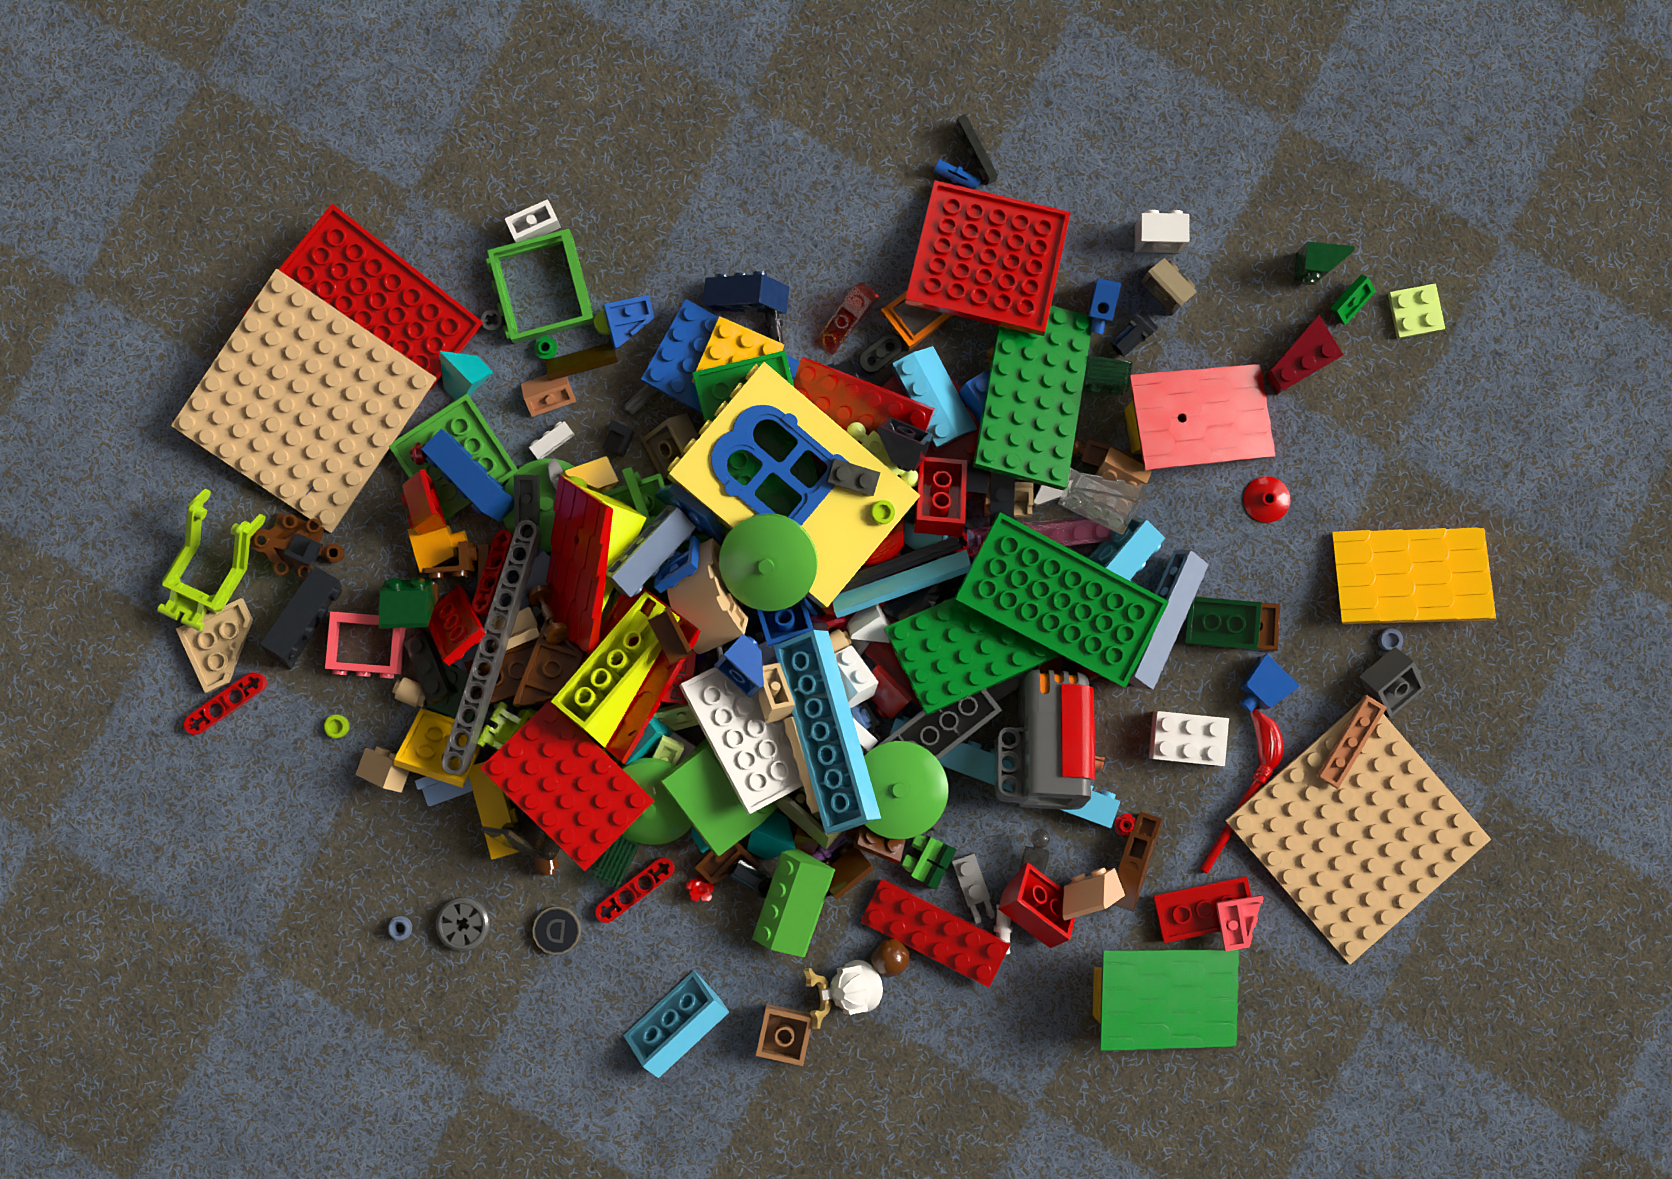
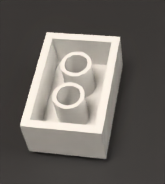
M1153 711L1149 758L1225 766L1229 718Z

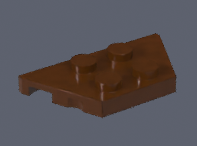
M546 620L517 690L513 706L547 703L550 699L553 700L580 668L584 655L576 646L569 642L568 638L554 644L547 642L544 631L550 626V623H546Z

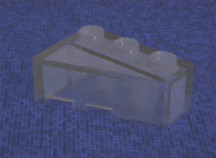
M1073 472L1058 504L1123 535L1142 501L1147 484L1140 483L1138 486L1126 484L1124 480L1118 479L1115 482L1104 480L1101 476Z

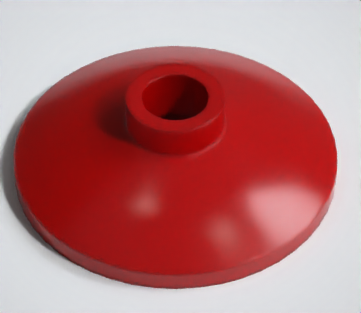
M1263 476L1256 478L1246 487L1243 503L1245 510L1253 519L1262 523H1272L1281 519L1287 513L1290 506V494L1285 484L1279 479ZM1267 494L1272 496L1271 503L1265 501Z

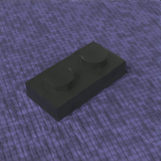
M833 458L826 482L874 496L881 472Z

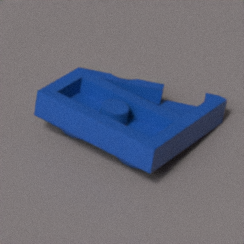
M649 295L606 303L602 306L613 349H618L655 318Z
M695 535L689 539L690 546L682 554L677 551L659 569L655 576L654 587L660 593L668 588H673L680 580L686 576L693 575L697 571L701 541Z

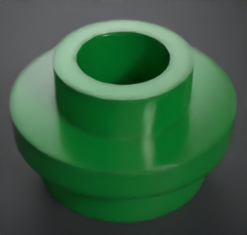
M543 336L535 342L534 351L539 358L549 360L557 354L558 345L553 338ZM544 344L550 345L548 351H542Z

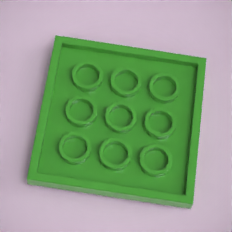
M465 394L389 445L409 478L424 469L436 485L445 522L470 506L473 502L469 498L464 499L455 490L458 486L454 482L450 484L440 475L442 470L438 466L434 468L429 462L417 465L411 460L410 449L414 447L415 443L427 444L440 429H443L451 434L473 456L472 460L478 461L488 471L487 475H491L501 484L519 472L468 394Z

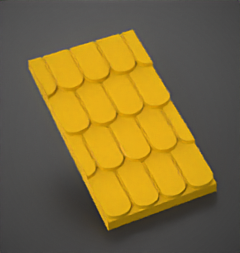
M1484 528L1332 532L1343 624L1496 620Z

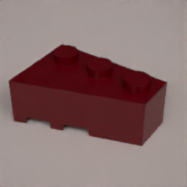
M1320 315L1310 322L1300 336L1266 373L1265 376L1277 395L1344 355Z

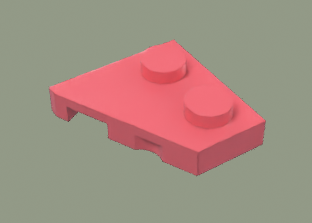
M1257 895L1215 902L1224 951L1249 948L1253 937L1252 932L1258 920V911L1261 903H1263V896Z

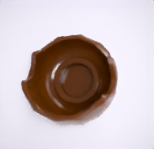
M890 938L878 944L877 950L871 957L874 969L879 975L886 978L901 974L909 964V950L896 939Z

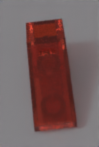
M863 282L853 286L815 342L834 355L879 298V295Z

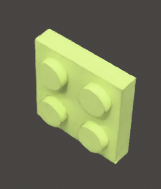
M1436 284L1388 293L1397 339L1443 331L1445 329Z

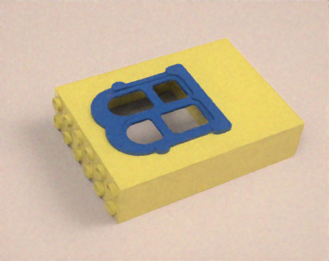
M763 362L760 367L756 364L745 378L747 380L745 385L740 382L729 396L732 398L729 404L724 401L716 410L714 415L717 418L713 422L708 420L699 431L700 438L697 441L693 438L683 450L685 453L683 458L680 459L677 456L667 469L670 472L667 478L710 509L716 519L731 531L735 525L747 517L761 513H774L755 496V490L770 473L778 475L802 497L801 502L788 518L800 524L815 544L818 555V570L815 581L806 595L821 608H826L920 495L769 365ZM762 420H774L798 441L796 447L781 463L775 461L754 441L753 429ZM738 450L748 451L762 462V468L747 485H741L730 475L727 469L729 456ZM806 450L813 452L828 467L827 471L812 488L806 487L790 473V468ZM836 458L881 472L874 496L826 482L832 459ZM880 500L891 502L895 508L894 519L885 525L876 524L870 517L871 506Z

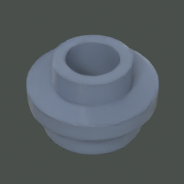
M397 916L389 922L388 933L393 939L404 940L410 936L412 923L408 918ZM398 924L404 925L403 932L397 930Z

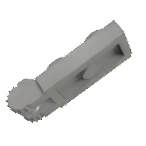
M972 853L953 860L952 864L967 906H970L976 924L981 923V916L975 904L983 901L987 915L990 919L995 918L989 901L991 898L975 854Z

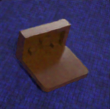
M468 541L458 542L459 566L422 568V573L429 575V578H434V580L449 579L448 575L458 578H471L472 573H478L479 548H477L476 544Z
M865 824L845 831L846 837L855 840L854 847L895 864L901 861L906 839L883 837L870 830Z

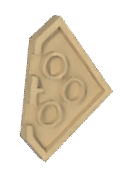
M242 598L227 604L223 611L218 612V614L213 612L206 614L202 620L205 626L201 632L187 625L176 629L205 693L212 692L231 681L253 621Z

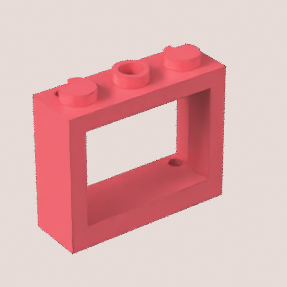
M330 612L325 669H333L332 674L347 675V670L356 671V676L370 677L371 672L380 673V678L393 679L394 674L402 673L405 628H393L390 666L336 662L340 623L379 625V615Z

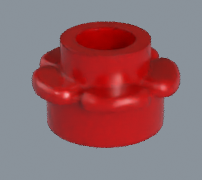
M1123 813L1114 821L1115 831L1120 836L1126 835L1129 837L1137 820L1132 818L1131 814Z

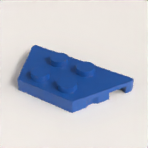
M675 483L666 486L664 489L661 488L655 494V497L664 504L678 507L696 526L694 531L699 534L702 532L710 539L713 538L722 547L726 537L721 534L723 528L710 509Z

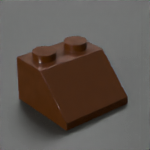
M849 843L838 851L840 856L834 861L828 859L825 862L826 865L835 869L829 891L836 900L874 870L873 864L864 853Z

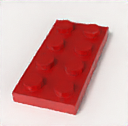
M460 584L435 605L428 624L442 660L449 666L455 661L460 660L464 653L473 645L478 644L486 634L476 612L472 609V603L466 590Z
M1242 876L1153 895L1162 942L1168 943L1220 932L1215 902L1251 897L1248 877Z

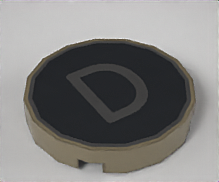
M562 906L550 907L542 911L535 919L533 926V938L537 946L544 952L553 955L564 954L571 950L579 941L581 934L579 919L570 909Z

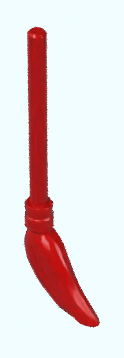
M905 516L900 519L863 565L872 567L891 560L896 556L904 545Z
M1256 709L1250 715L1256 732L1257 754L1260 764L1252 776L1253 782L1235 811L1257 793L1262 784H1266L1273 773V769L1281 762L1284 753L1283 738L1277 723ZM1228 824L1224 827L1200 867V870L1206 874L1210 871L1233 833V829Z

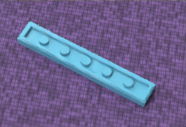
M963 550L838 594L832 601L836 617L839 618L965 574L971 566L967 550Z

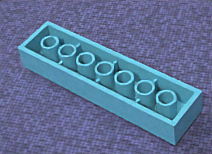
M812 630L775 645L774 650L777 661L781 665L795 703L792 715L825 834L842 832L880 819L878 805L828 631Z

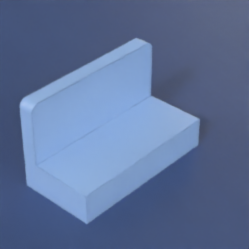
M469 776L463 788L430 777H424L415 781L417 789H422L428 806H433L473 791Z

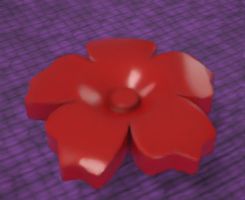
M699 875L695 876V880L692 879L686 883L685 889L690 891V901L696 903L700 898L701 902L708 903L712 899L710 893L713 892L714 885L709 881L706 882L707 879Z

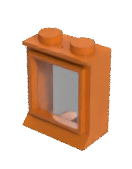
M906 291L889 305L882 308L880 315L882 318L886 317L892 325L894 333L900 335L906 343V349L909 351L953 318V315L905 304Z

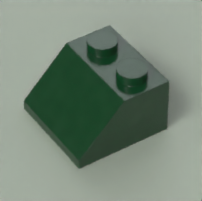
M1307 241L1296 252L1294 280L1301 281L1303 285H1314L1315 282L1322 279L1353 253L1355 246Z
M417 577L412 580H400L398 578L385 580L380 591L379 629L428 627L436 605L432 579Z

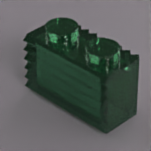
M1086 356L1083 387H1086L1087 392L1098 393L1100 389L1109 390V394L1118 396L1123 395V392H1128L1130 389L1129 376L1132 374V361Z
M621 835L602 854L601 858L599 857L592 864L591 869L594 870L592 877L615 888H619L640 843Z

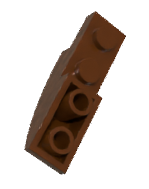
M1140 811L1135 827L1130 832L1117 873L1125 896L1112 905L1134 911L1149 869L1148 864L1163 824L1162 818Z

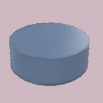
M1385 629L1378 636V644L1386 652H1389L1394 647L1400 649L1403 645V636L1396 629Z

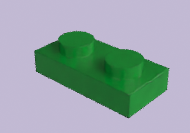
M1361 274L1331 307L1339 323L1346 325L1376 292L1367 276Z

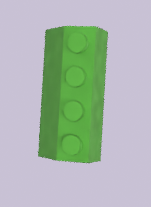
M799 849L782 851L752 939L770 950L805 957L835 869Z

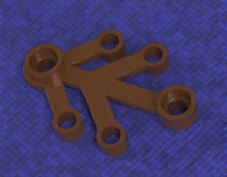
M287 514L283 517L282 522L272 529H258L250 537V544L254 550L266 553L274 564V571L277 574L285 575L289 572L290 566L287 562L281 560L274 548L284 549V551L285 549L288 550L295 534L298 533L307 537L312 533L319 532L322 529L320 520L312 518L308 520L305 527L287 539H278L276 537L288 528L293 529L298 525L297 517ZM289 517H293L295 520L292 526H288L286 523ZM313 521H316L319 525L316 530L310 528V524ZM261 536L266 538L264 545L258 543V538ZM330 544L327 547L323 546L319 555L325 556L330 562L337 563L344 558L345 552L342 546ZM335 548L338 551V555L333 558L330 556V550ZM289 556L298 569L299 577L306 579L307 577L302 575V569L307 567L311 572L312 567ZM281 563L286 566V570L282 573L278 571V565Z

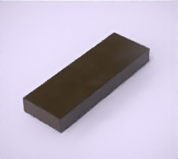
M612 343L545 360L549 380H555L618 362L616 350L613 349Z

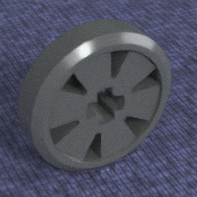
M469 897L456 898L446 903L439 911L436 920V930L441 941L449 948L458 951L470 950L481 944L487 937L490 929L488 911L479 901ZM466 918L469 927L461 930L459 928L460 924L457 922Z

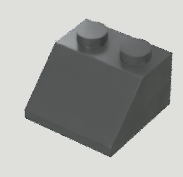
M1396 647L1385 653L1381 659L1359 676L1370 696L1387 707L1384 712L1389 718L1426 688L1415 662Z

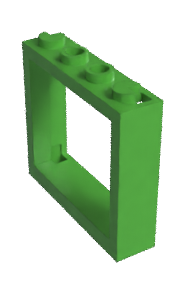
M570 229L487 250L489 258L486 259L489 272H493L495 280L491 281L494 293L499 294L501 301L497 303L501 317L505 316L507 323L503 328L507 339L511 338L514 344L594 323V314ZM564 244L582 316L519 333L500 260Z

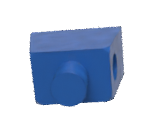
M1099 278L1094 280L1087 311V317L1092 318L1089 332L1103 335L1105 323L1113 320L1121 283ZM1099 304L1105 306L1104 314L1098 311Z
M1265 654L1258 658L1240 686L1247 694L1240 702V705L1249 713L1257 705L1263 710L1270 709L1300 685L1268 654Z

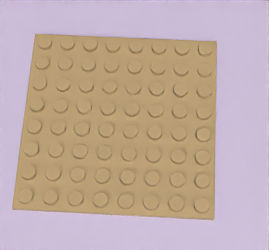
M276 269L171 426L309 519L315 518L320 520L322 527L332 533L390 449L389 445L396 440L437 378Z
M1359 703L1225 820L1349 965L1491 840L1384 714L1381 716L1339 789H1335L1316 777V774Z

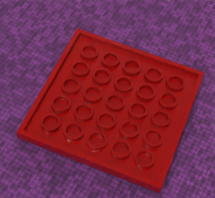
M935 180L905 304L1044 336L1071 212Z

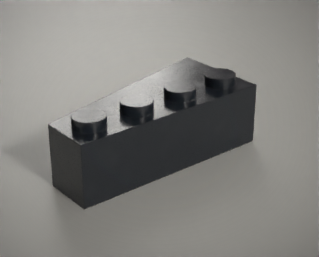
M314 566L260 643L267 656L289 669L293 668L319 623L326 617L330 605L342 593V585L337 578Z

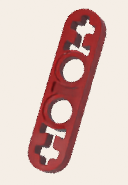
M501 530L495 535L472 602V609L481 617H488L513 539V534L508 530ZM502 558L499 566L494 567L495 563ZM495 579L494 585L487 588L488 584Z
M258 672L248 673L188 715L184 721L185 730L192 735L206 732L263 692L267 686L266 677ZM251 678H259L258 688L251 687L248 690L243 688L252 683ZM233 690H238L241 693V700L238 703H233L230 700V693ZM215 703L219 704L222 708V712L218 717H214L210 713V708ZM203 717L208 719L199 723L200 729H192L193 719L200 720Z
M667 857L659 858L597 906L595 911L597 919L603 923L613 921L662 884L674 873L675 865L673 861ZM660 862L663 864L668 863L670 865L668 868L669 873L662 872L657 878L660 881L656 882L654 875L648 870L652 868L654 873L660 868ZM648 876L651 879L652 884L649 889L639 887L638 880L640 877ZM624 890L632 894V901L628 904L622 903L619 899L620 893ZM614 898L616 904L622 910L618 911L616 907L610 912L612 917L609 918L607 915L603 917L601 915L603 912L602 906L610 907L614 904L610 899Z

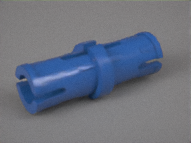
M941 159L938 160L933 173L951 180V183L954 185L957 183L970 189L976 190L981 181V178L963 171L962 167L959 166L957 168Z

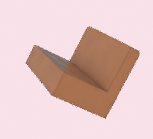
M547 374L521 384L523 397L532 417L576 402L567 376L549 380Z

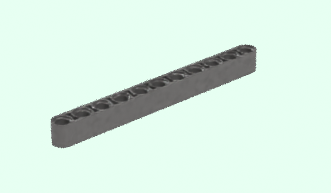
M530 520L521 521L515 529L484 627L486 634L479 643L442 759L443 769L452 775H464L470 767L507 650L508 641L511 637L542 539L540 528ZM533 528V535L529 538H524L525 531ZM526 551L525 559L517 561L518 553ZM515 573H519V580L514 584H510V577ZM507 596H511V604L507 607H503L502 603L504 598ZM499 619H504V627L496 630V622ZM492 642H497L496 651L489 653L488 646ZM489 665L490 672L483 677L481 669L483 666ZM481 688L483 694L481 698L475 700L473 696L474 691ZM471 711H474V721H472L471 723H467V714ZM466 734L468 742L461 747L459 745V738ZM455 758L460 759V766L457 770H453L451 766Z

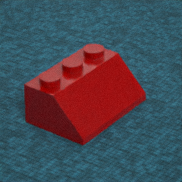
M1025 863L1003 890L998 910L1050 949L1070 940L1075 918L1068 920L1063 918L1064 890L1030 863Z

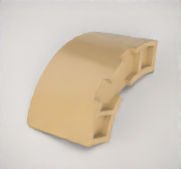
M713 538L700 544L697 571L693 575L686 576L680 580L673 588L667 589L671 608L701 631L698 641L693 647L697 654L705 653L740 637L742 634L745 635L748 617L738 605L735 597L731 593L728 594L719 566L721 547Z

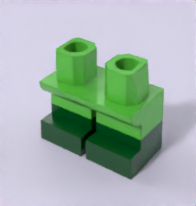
M918 835L914 837L911 846L922 851L919 858L916 859L906 854L901 866L911 872L910 875L937 890L946 870L927 859L947 869L957 849L931 836L927 838Z

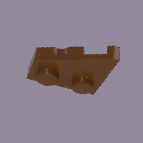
M737 842L718 857L710 849L694 867L713 884L728 877L730 867L737 858L756 868L761 864Z

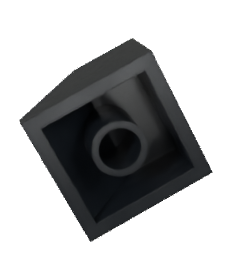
M890 416L877 429L891 462L897 464V467L903 471H915L925 458L933 434Z

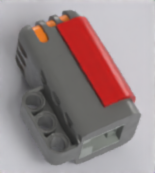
M1039 669L1032 670L1026 675L1018 688V728H1004L995 739V796L1000 801L1019 803L1020 807L1081 809L1091 799V786L1095 783L1094 689L1089 686L1088 678L1081 672L1069 675L1068 671L1054 674L1053 670H1047L1046 673H1040ZM1002 737L1010 738L1012 745H1005ZM1007 760L1011 762L1013 768H1004L1002 761ZM1002 784H1009L1013 792L1006 793L1002 789Z

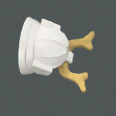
M853 960L845 964V966L837 968V975L832 978L829 988L828 981L824 976L816 975L811 968L804 969L806 986L813 987L817 984L821 1000L820 1009L810 1012L813 1018V1029H820L823 1018L831 1009L830 999L832 998L835 1005L842 1008L843 1013L847 1015L869 1012L880 1003L883 993L881 978L874 967L865 961Z

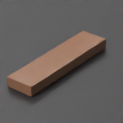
M1364 695L1316 774V777L1335 789H1339L1387 707L1368 695Z

